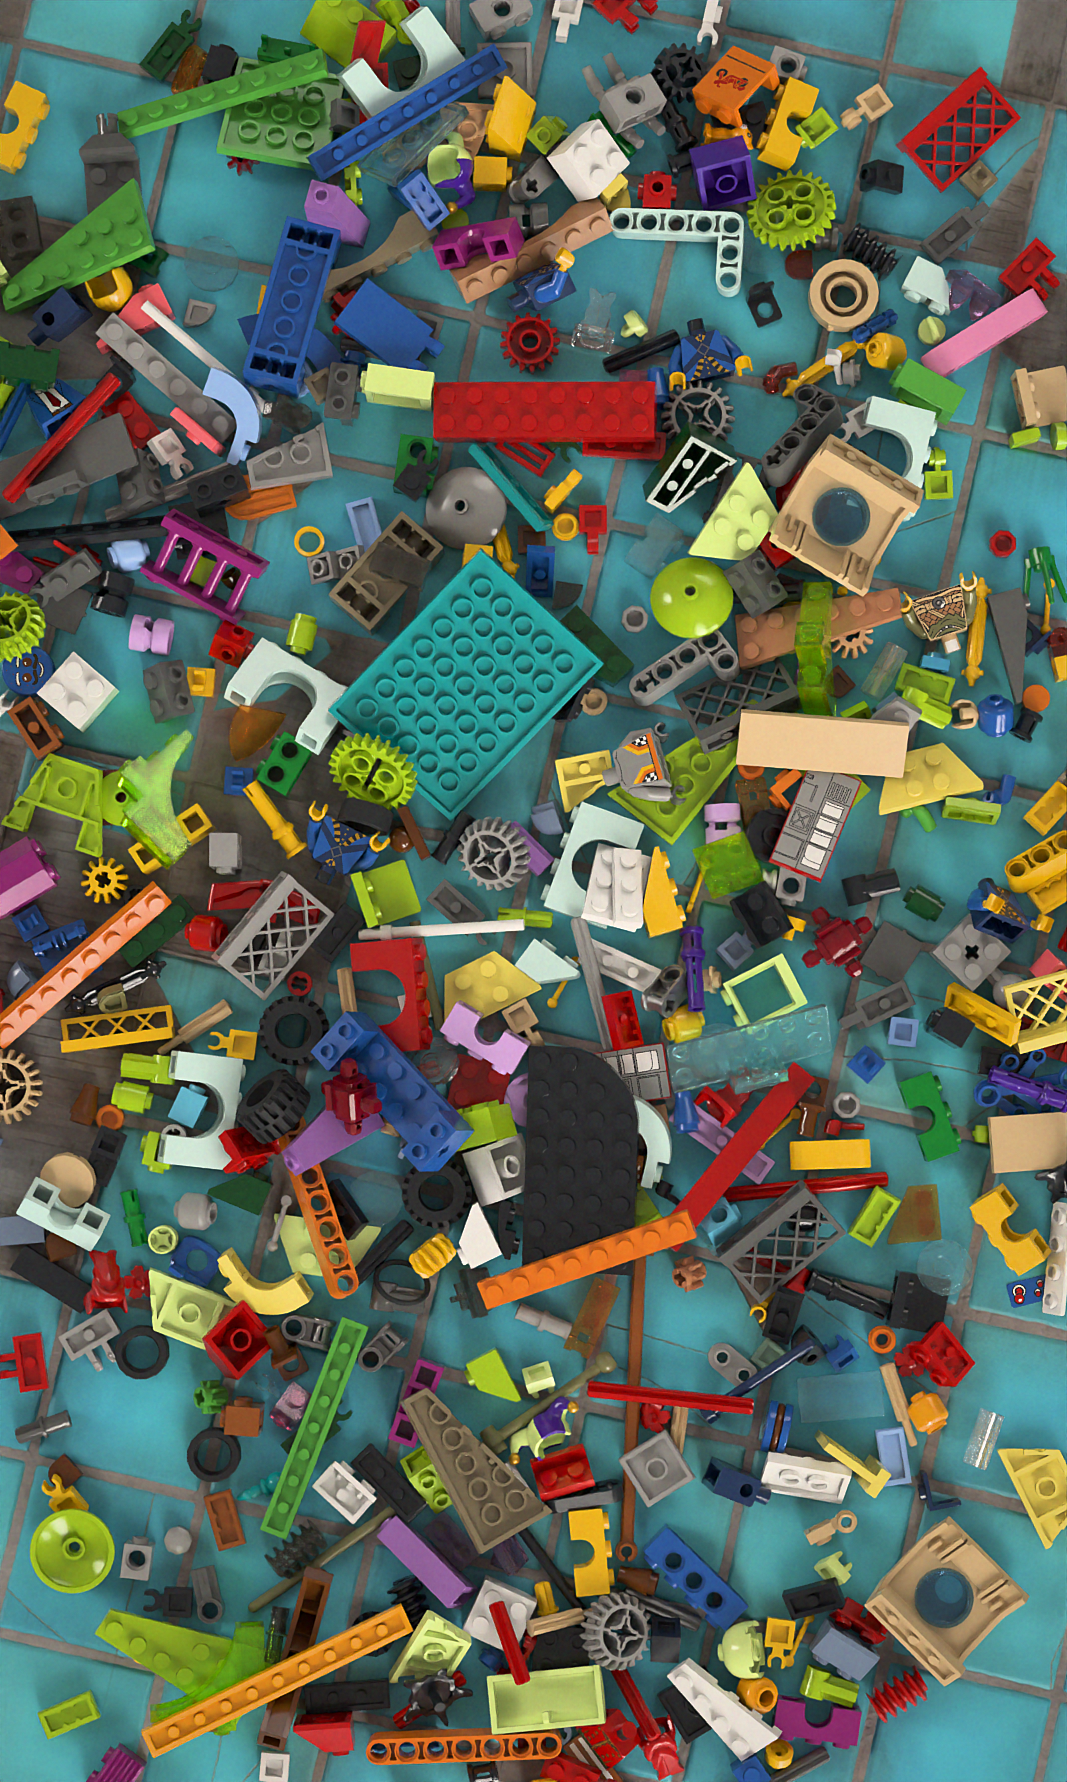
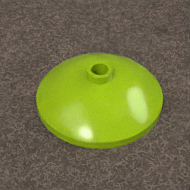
M697 557L679 559L667 565L655 578L650 593L651 608L657 622L669 633L690 639L707 636L719 629L727 620L733 606L732 586L724 575V571L715 563ZM692 588L695 590V594L688 596L685 594L686 590Z
M76 1508L59 1510L46 1517L35 1530L30 1544V1559L37 1576L50 1588L64 1593H81L97 1586L109 1573L115 1557L114 1539L107 1525L95 1514ZM72 1542H77V1543H79L80 1549H79V1550H74V1549H72V1548H71V1543H72Z

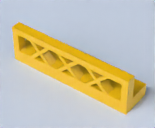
M172 1005L61 1020L63 1041H61L62 1053L176 1037ZM166 1011L168 1027L155 1028L148 1023L155 1013ZM143 1014H149L146 1019H143L141 1016H139ZM128 1016H135L143 1022L137 1031L128 1032L121 1027ZM122 1017L118 1023L112 1020L113 1018ZM100 1020H108L115 1026L109 1035L101 1036L93 1030ZM94 1021L90 1027L84 1023ZM79 1023L87 1029V1032L81 1039L70 1040L69 1024ZM145 1025L151 1028L149 1030H142ZM118 1029L123 1032V1033H120V1034H115V1032H116ZM90 1033H92V1034H94V1035L96 1036V1037L87 1038Z

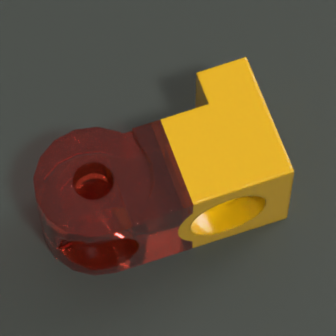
M1058 627L1047 638L1049 642L1047 650L1055 683L1067 680V628Z

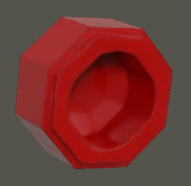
M998 530L989 539V551L995 557L1007 558L1016 549V538L1010 531Z

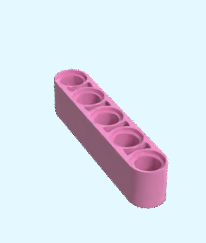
M1032 288L922 356L920 360L924 367L945 378L1034 323L1048 311Z

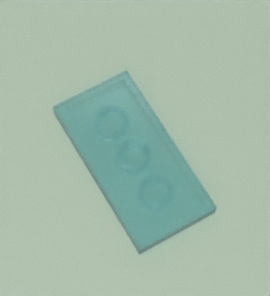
M454 101L369 152L357 164V167L361 173L393 187L398 186L469 114L466 106Z

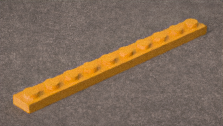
M400 1603L142 1729L141 1733L152 1757L155 1758L413 1632V1628Z

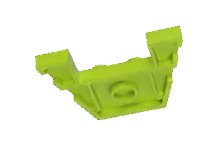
M49 753L29 781L30 785L22 796L17 798L14 808L9 815L3 818L1 824L22 832H28L35 806L83 821L75 850L101 858L103 770Z

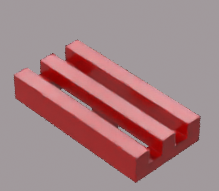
M498 442L495 446L496 450L539 478L543 476L545 470L556 456L555 453L539 443L527 444L547 456L545 461L518 443H507L541 465L538 469L503 446L504 442Z

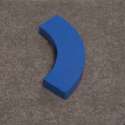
M259 314L237 319L248 345L251 344ZM314 327L306 356L314 364L317 371L327 366L330 370L332 362L345 364L340 361L342 357L331 341Z

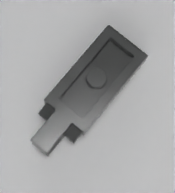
M984 201L973 210L968 206L964 209L961 208L922 241L920 247L938 266L980 230L984 225L980 220L989 213L990 208Z
M903 979L853 1003L852 1006L848 1007L850 1014L837 1021L842 1030L856 1025L857 1029L860 1030L889 1018L916 1003Z

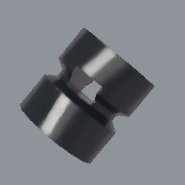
M102 570L96 584L99 592L94 593L90 608L107 615L125 618L129 605L126 597L132 594L135 580L125 575Z

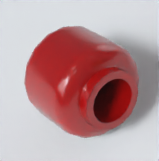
M199 914L194 916L190 923L186 924L184 934L194 950L215 952L228 937V928L218 916Z

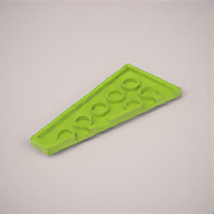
M751 699L747 703L755 705L758 702L754 699ZM737 709L732 713L728 714L727 716L729 717L736 714ZM695 736L664 756L672 783L669 789L672 791L679 785L685 788L683 793L675 792L678 798H686V801L681 805L672 804L670 799L664 802L636 798L623 790L621 785L607 793V795L672 846L735 767L738 739L704 755Z
M110 1608L95 1630V1635L197 1701H201L277 1664L283 1653L280 1650L259 1647L256 1644L232 1640L229 1637L189 1627H180L169 1622L145 1618L142 1615ZM241 1716L231 1720L230 1722L236 1725L240 1720Z

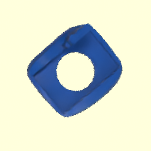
M188 1235L183 1238L173 1252L170 1259L171 1266H169L168 1270L177 1278L183 1277L195 1285L206 1287L219 1270L217 1259L221 1254L203 1239L194 1235ZM193 1250H202L208 1257V1264L201 1271H194L187 1265V1256Z

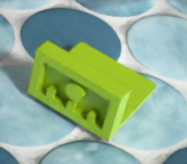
M399 860L364 873L360 871L350 875L369 929L421 912V906L405 860Z
M423 1445L400 1460L409 1481L435 1514L440 1513L453 1504Z

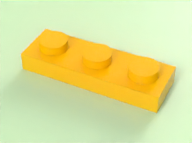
M956 982L947 986L944 1007H948L975 1023V1027L1010 1047L1017 1043L1022 1021L1020 1018Z

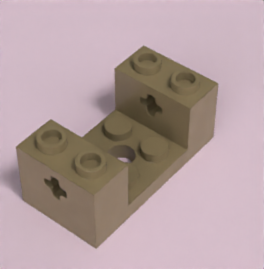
M401 511L328 594L330 600L373 637L390 617L389 611L423 572L427 575L445 555L444 547ZM389 564L394 568V574L391 578L384 579L379 576L378 570L382 565Z

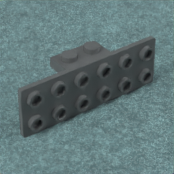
M117 413L81 428L28 489H25V492L15 503L6 500L2 495V491L44 444L0 461V521L36 506L50 504L58 497L77 493L80 491V488L137 466L139 461L123 415Z

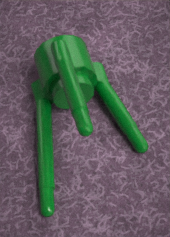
M1044 546L1028 550L1029 558L1024 559L1025 577L1023 594L1027 593L1029 599L1031 569L1034 568V573L1043 572L1049 603L1054 604L1055 600L1049 570H1051L1063 602L1067 603L1066 590L1056 567L1055 557L1051 555L1050 547Z

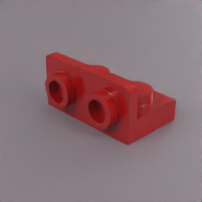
M129 391L125 392L107 407L105 404L100 407L104 413L100 417L101 419L117 413L123 415L134 450L136 448L145 450L149 447L147 442L161 434Z
M632 990L601 996L613 1051L643 1045L644 1042Z
M245 1127L225 1130L218 1136L225 1152L232 1159L223 1168L226 1174L232 1172L240 1174L251 1168L258 1170L264 1167L269 1162L268 1158L276 1152L271 1143H260Z
M936 1322L921 1341H912L908 1345L914 1353V1359L926 1368L930 1373V1379L938 1386L956 1387L975 1365L973 1359L944 1322Z
M583 1444L569 1446L565 1449L544 1454L545 1457L541 1461L537 1458L530 1459L542 1502L596 1486Z

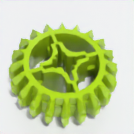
M6 591L4 596L0 597V663L5 658L11 663L16 656L22 660V654L25 652L32 654L31 647L39 646L38 639L44 638L43 630L46 628L45 615L38 603L27 594L21 595L16 591L11 596Z

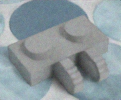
M107 1308L58 1338L71 1361L86 1353L96 1371L99 1372L103 1369V1363L93 1349L102 1345L108 1359L112 1363L116 1362L115 1350L108 1340L121 1333V1330Z

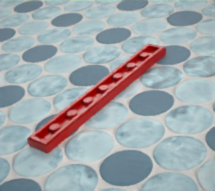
M792 1062L671 1214L688 1209L696 1229L814 1082L815 1078L797 1063ZM684 1242L669 1248L677 1252Z

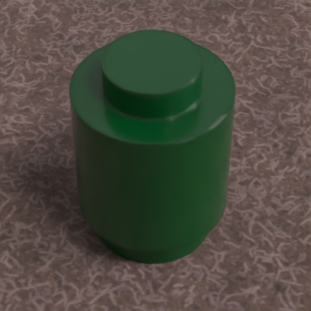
M919 884L915 888L910 886L902 900L906 902L905 909L926 921L930 919L936 922L946 905L940 896Z

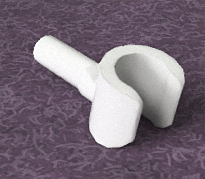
M828 348L825 365L834 366L836 383L841 385L843 384L841 373L842 351Z
M7 690L0 696V717L19 701L18 696L13 702L7 700L6 695L10 690Z

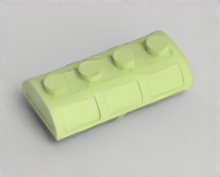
M600 1665L529 1672L530 1681L522 1685L515 1684L512 1674L487 1676L492 1735L604 1724L606 1722L605 1695Z

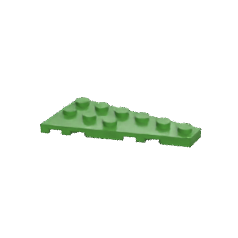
M134 178L128 181L11 278L6 285L4 284L0 290L5 311L13 315L52 297L61 287L70 289L156 250L138 182Z

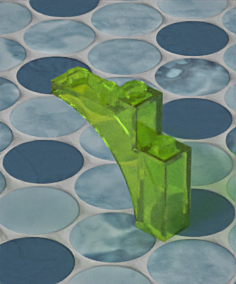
M804 582L800 620L796 624L794 647L799 661L797 691L804 714L833 717L836 715L837 699L831 656L832 582Z
M187 729L179 736L176 733L172 735L164 744L166 748L160 753L157 750L154 751L146 761L141 756L133 762L130 759L127 760L118 769L120 775L116 781V784L133 799L123 809L124 816L120 824L166 870H169L180 860L192 845L176 819L171 801V779L175 764L194 739V736Z
M263 1621L235 1622L230 1648L217 1671L203 1685L181 1698L164 1703L150 1704V1723H156L265 1670ZM236 1718L208 1732H213L214 1735L218 1736L229 1735L230 1731H236Z

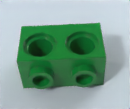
M407 434L400 435L394 483L408 463L414 467L418 464L417 458L411 455V451L415 447H423L426 450L427 455L423 459L424 464L429 465L435 458H438L439 447L434 446V438ZM427 472L426 475L432 481L420 497H427L428 490H433L435 474ZM393 487L394 493L402 494Z
M286 731L283 732L282 736L277 734L270 746V749L273 751L268 760L263 758L258 765L256 773L259 775L256 779L283 796L288 797L314 752L295 741L296 737ZM289 744H294L298 747V753L293 758H286L283 755L285 746ZM274 768H281L284 771V776L279 782H272L269 779V774Z

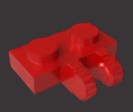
M1036 237L998 277V280L1016 297L1029 287V289L1033 288L1040 300L1045 301L1049 297L1048 293L1035 279L1040 275L1050 287L1056 289L1060 285L1056 276L1046 268L1055 259L1056 255Z
M42 1332L13 1336L14 1352L0 1354V1363L15 1359L17 1369L0 1371V1379L18 1377L20 1393L48 1389L49 1380Z

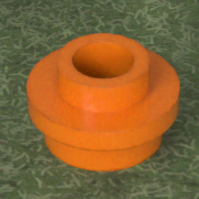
M876 1326L869 1332V1346L877 1353H888L896 1344V1335L888 1326ZM878 1335H886L887 1340L884 1344H878Z

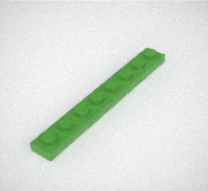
M321 48L117 112L119 133L129 139L328 77L326 55Z
M344 1316L342 1317L260 1530L285 1540L288 1538L369 1326Z

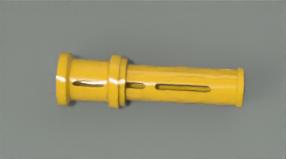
M258 780L242 789L273 832L272 838L278 840L287 853V859L308 846L293 830L294 825L286 822L284 817H282Z

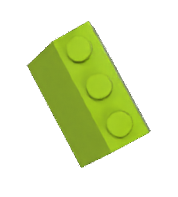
M316 0L300 31V35L309 42L316 44L318 49L322 48L326 55L343 68H346L350 65L358 22L382 19L357 0ZM387 23L384 29L378 63L383 61L398 42L397 31Z

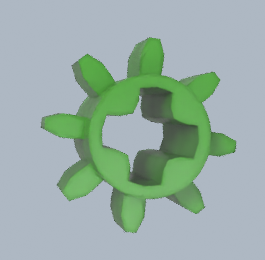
M220 1380L200 1381L201 1387H197L193 1394L195 1406L202 1408V1414L221 1413V1407H224L228 1402L226 1387L220 1386Z

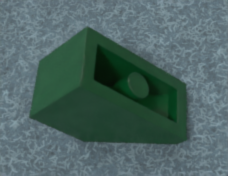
M254 1170L253 1175L247 1173L210 1188L207 1194L259 1216L266 1204L273 1183L268 1181V1175Z

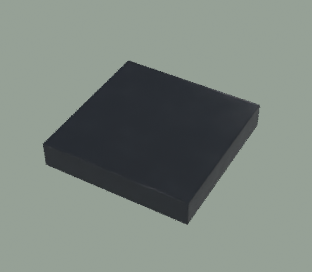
M705 1664L701 1666L705 1671H707L710 1674ZM674 1684L657 1693L659 1700L671 1716L673 1723L686 1744L712 1729Z

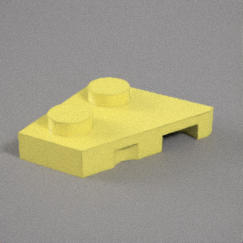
M609 749L555 760L564 812H570L574 806L587 799L602 785H605L602 771L612 768Z

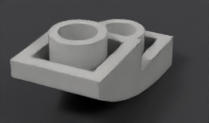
M355 545L339 551H327L307 557L311 585L341 580L365 553L364 546Z

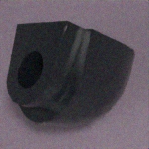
M802 1324L793 1334L791 1350L806 1339H813L815 1347L797 1359L798 1363L811 1366L828 1352L817 1336L806 1325Z

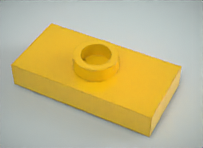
M1059 778L1023 817L1042 836L1067 811V783Z
M1067 869L1027 892L1028 898L1040 914L1046 915L1067 901Z

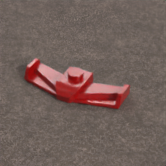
M386 20L359 21L350 64L356 59L363 58L380 82L389 89L388 62L378 63ZM359 108V122L362 124L368 119Z
M262 878L253 881L212 883L207 911L249 908L250 910L274 880ZM293 890L287 897L288 907L302 906V895ZM307 899V905H313V903H311ZM308 909L309 924L318 923L320 909ZM303 910L289 911V919L304 925ZM277 913L271 916L270 923L276 922Z

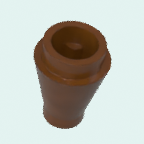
M84 1083L79 1096L69 1111L71 1114L70 1121L84 1126H91L92 1122L96 1121L99 1087Z
M621 1565L617 1582L645 1596L648 1594L654 1596L660 1573H656L654 1569L625 1567Z

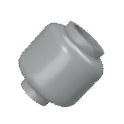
M187 1192L181 1197L180 1201H176L174 1216L178 1218V1222L183 1228L205 1230L210 1224H214L217 1218V1204L207 1194Z

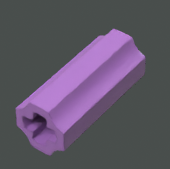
M514 821L511 824V828L520 827L518 835L520 837L527 836L523 844L531 846L530 851L525 853L532 857L526 865L538 877L555 859L517 821Z

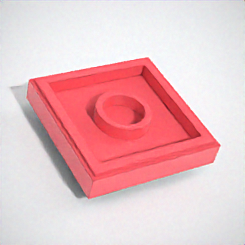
M175 407L170 413L173 418L188 430L185 435L196 445L202 442L219 457L226 452V448L179 407Z

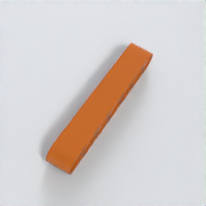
M303 1116L295 1125V1131H288L285 1135L278 1138L281 1151L306 1126ZM318 1163L304 1171L312 1176V1184H307L303 1181L302 1173L295 1177L294 1173L288 1169L328 1292L336 1299H344L357 1290L359 1282L321 1166ZM312 1198L320 1201L321 1211H317L311 1206ZM320 1225H325L330 1229V1237H324L320 1233ZM330 1251L338 1254L339 1264H334L330 1261ZM339 1278H343L347 1281V1291H343L339 1288Z
M492 1728L376 1732L370 1736L367 1743L366 1756L371 1763L376 1765L551 1759L561 1752L562 1737L557 1728L492 1735ZM546 1737H553L557 1741L553 1747H545L541 1742ZM517 1738H524L528 1741V1745L525 1748H517L513 1742ZM489 1739H496L500 1746L496 1749H489L486 1747L485 1742ZM461 1740H467L472 1746L468 1750H461L456 1744ZM432 1741H439L442 1743L443 1749L437 1752L432 1751L428 1745ZM404 1742H410L415 1746V1749L409 1753L404 1752L400 1745ZM376 1743H382L387 1750L384 1753H376L373 1751L372 1746Z

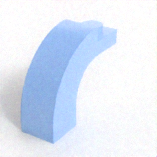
M212 367L203 395L225 403L232 410L236 419L237 430L226 462L239 465L241 460L246 462L251 446L247 445V442L258 443L260 441L262 433L260 406L251 389L240 378L220 368Z

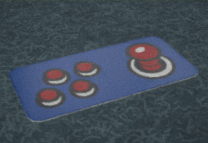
M1046 1274L1007 1284L1011 1306L1017 1308L1043 1301Z

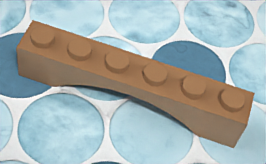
M597 197L580 201L570 206L565 214L549 228L525 241L516 258L491 262L488 254L476 255L469 260L465 267L449 269V272L458 292L468 304L554 261L560 248L563 247L572 252L614 231L611 228L613 226L606 208Z

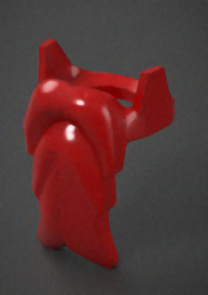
M743 1066L734 1081H729L723 1089L720 1088L714 1092L706 1085L693 1102L698 1106L706 1100L709 1113L716 1120L722 1122L720 1127L723 1129L732 1119L740 1114L742 1111L741 1107L750 1100V1095L755 1090L763 1086L764 1082L759 1078H751L749 1068Z
M115 1249L109 1250L106 1253L97 1250L89 1251V1256L94 1263L92 1270L94 1278L91 1290L83 1298L87 1314H90L93 1309L120 1307L124 1313L128 1312L125 1295L126 1285L123 1277H120V1267L116 1264L117 1251Z
M669 1714L667 1717L654 1718L657 1725L663 1727L665 1732L653 1741L645 1739L641 1727H637V1734L641 1738L638 1747L643 1751L648 1762L652 1761L654 1769L657 1770L658 1780L684 1771L683 1765L678 1762L675 1726Z

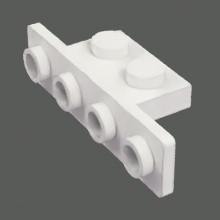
M1055 1202L1051 1214L1052 1220L1048 1243L1052 1252L1047 1258L1042 1312L1064 1316L1067 1296V1203Z

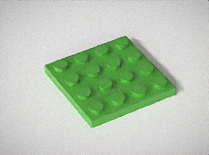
M239 57L235 75L273 63ZM328 73V77L226 108L216 146L217 153L314 171L306 157L331 143L335 133L329 130L331 126V118L329 117L331 101L336 98L343 99L345 90L336 77L337 74Z

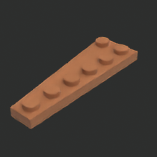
M898 588L866 593L863 597L858 594L774 608L765 611L753 619L749 613L735 615L740 668L742 670L773 661L776 657L788 653L794 654L800 652L803 648L815 644L818 646L827 643V640L839 636L845 637L860 630H867L903 618L900 591Z

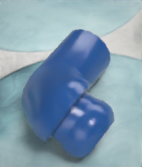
M1003 774L1000 787L994 791L986 792L983 795L982 801L1001 804V806L1009 803L1016 777Z

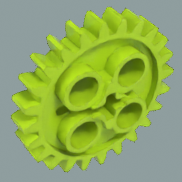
M801 169L797 175H793L792 171L788 170L786 177H783L778 172L777 180L775 181L768 177L767 186L763 184L758 185L760 193L756 192L757 199L748 201L749 210L746 213L750 230H753L754 237H760L761 244L769 242L771 249L779 244L781 251H784L787 245H790L792 251H795L796 244L799 243L803 248H806L807 240L815 244V236L824 237V228H831L830 220L836 218L834 210L837 207L833 190H830L829 183H823L821 176L814 179L813 172L803 176Z
M356 733L354 738L348 735L344 741L340 740L332 752V758L329 761V765L332 766L329 773L335 775L333 782L341 783L339 791L347 790L349 792L347 798L354 796L357 799L384 806L388 810H391L393 806L399 809L401 804L406 805L418 783L415 780L417 772L411 770L414 763L406 762L408 754L400 755L398 753L400 750L399 746L390 747V740L382 743L379 735H377L375 740H372L369 733H366L364 738ZM380 758L382 762L369 787H366L365 782L375 762Z

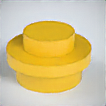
M562 513L554 518L552 532L556 538L562 541H569L578 534L579 523L575 516L569 513Z

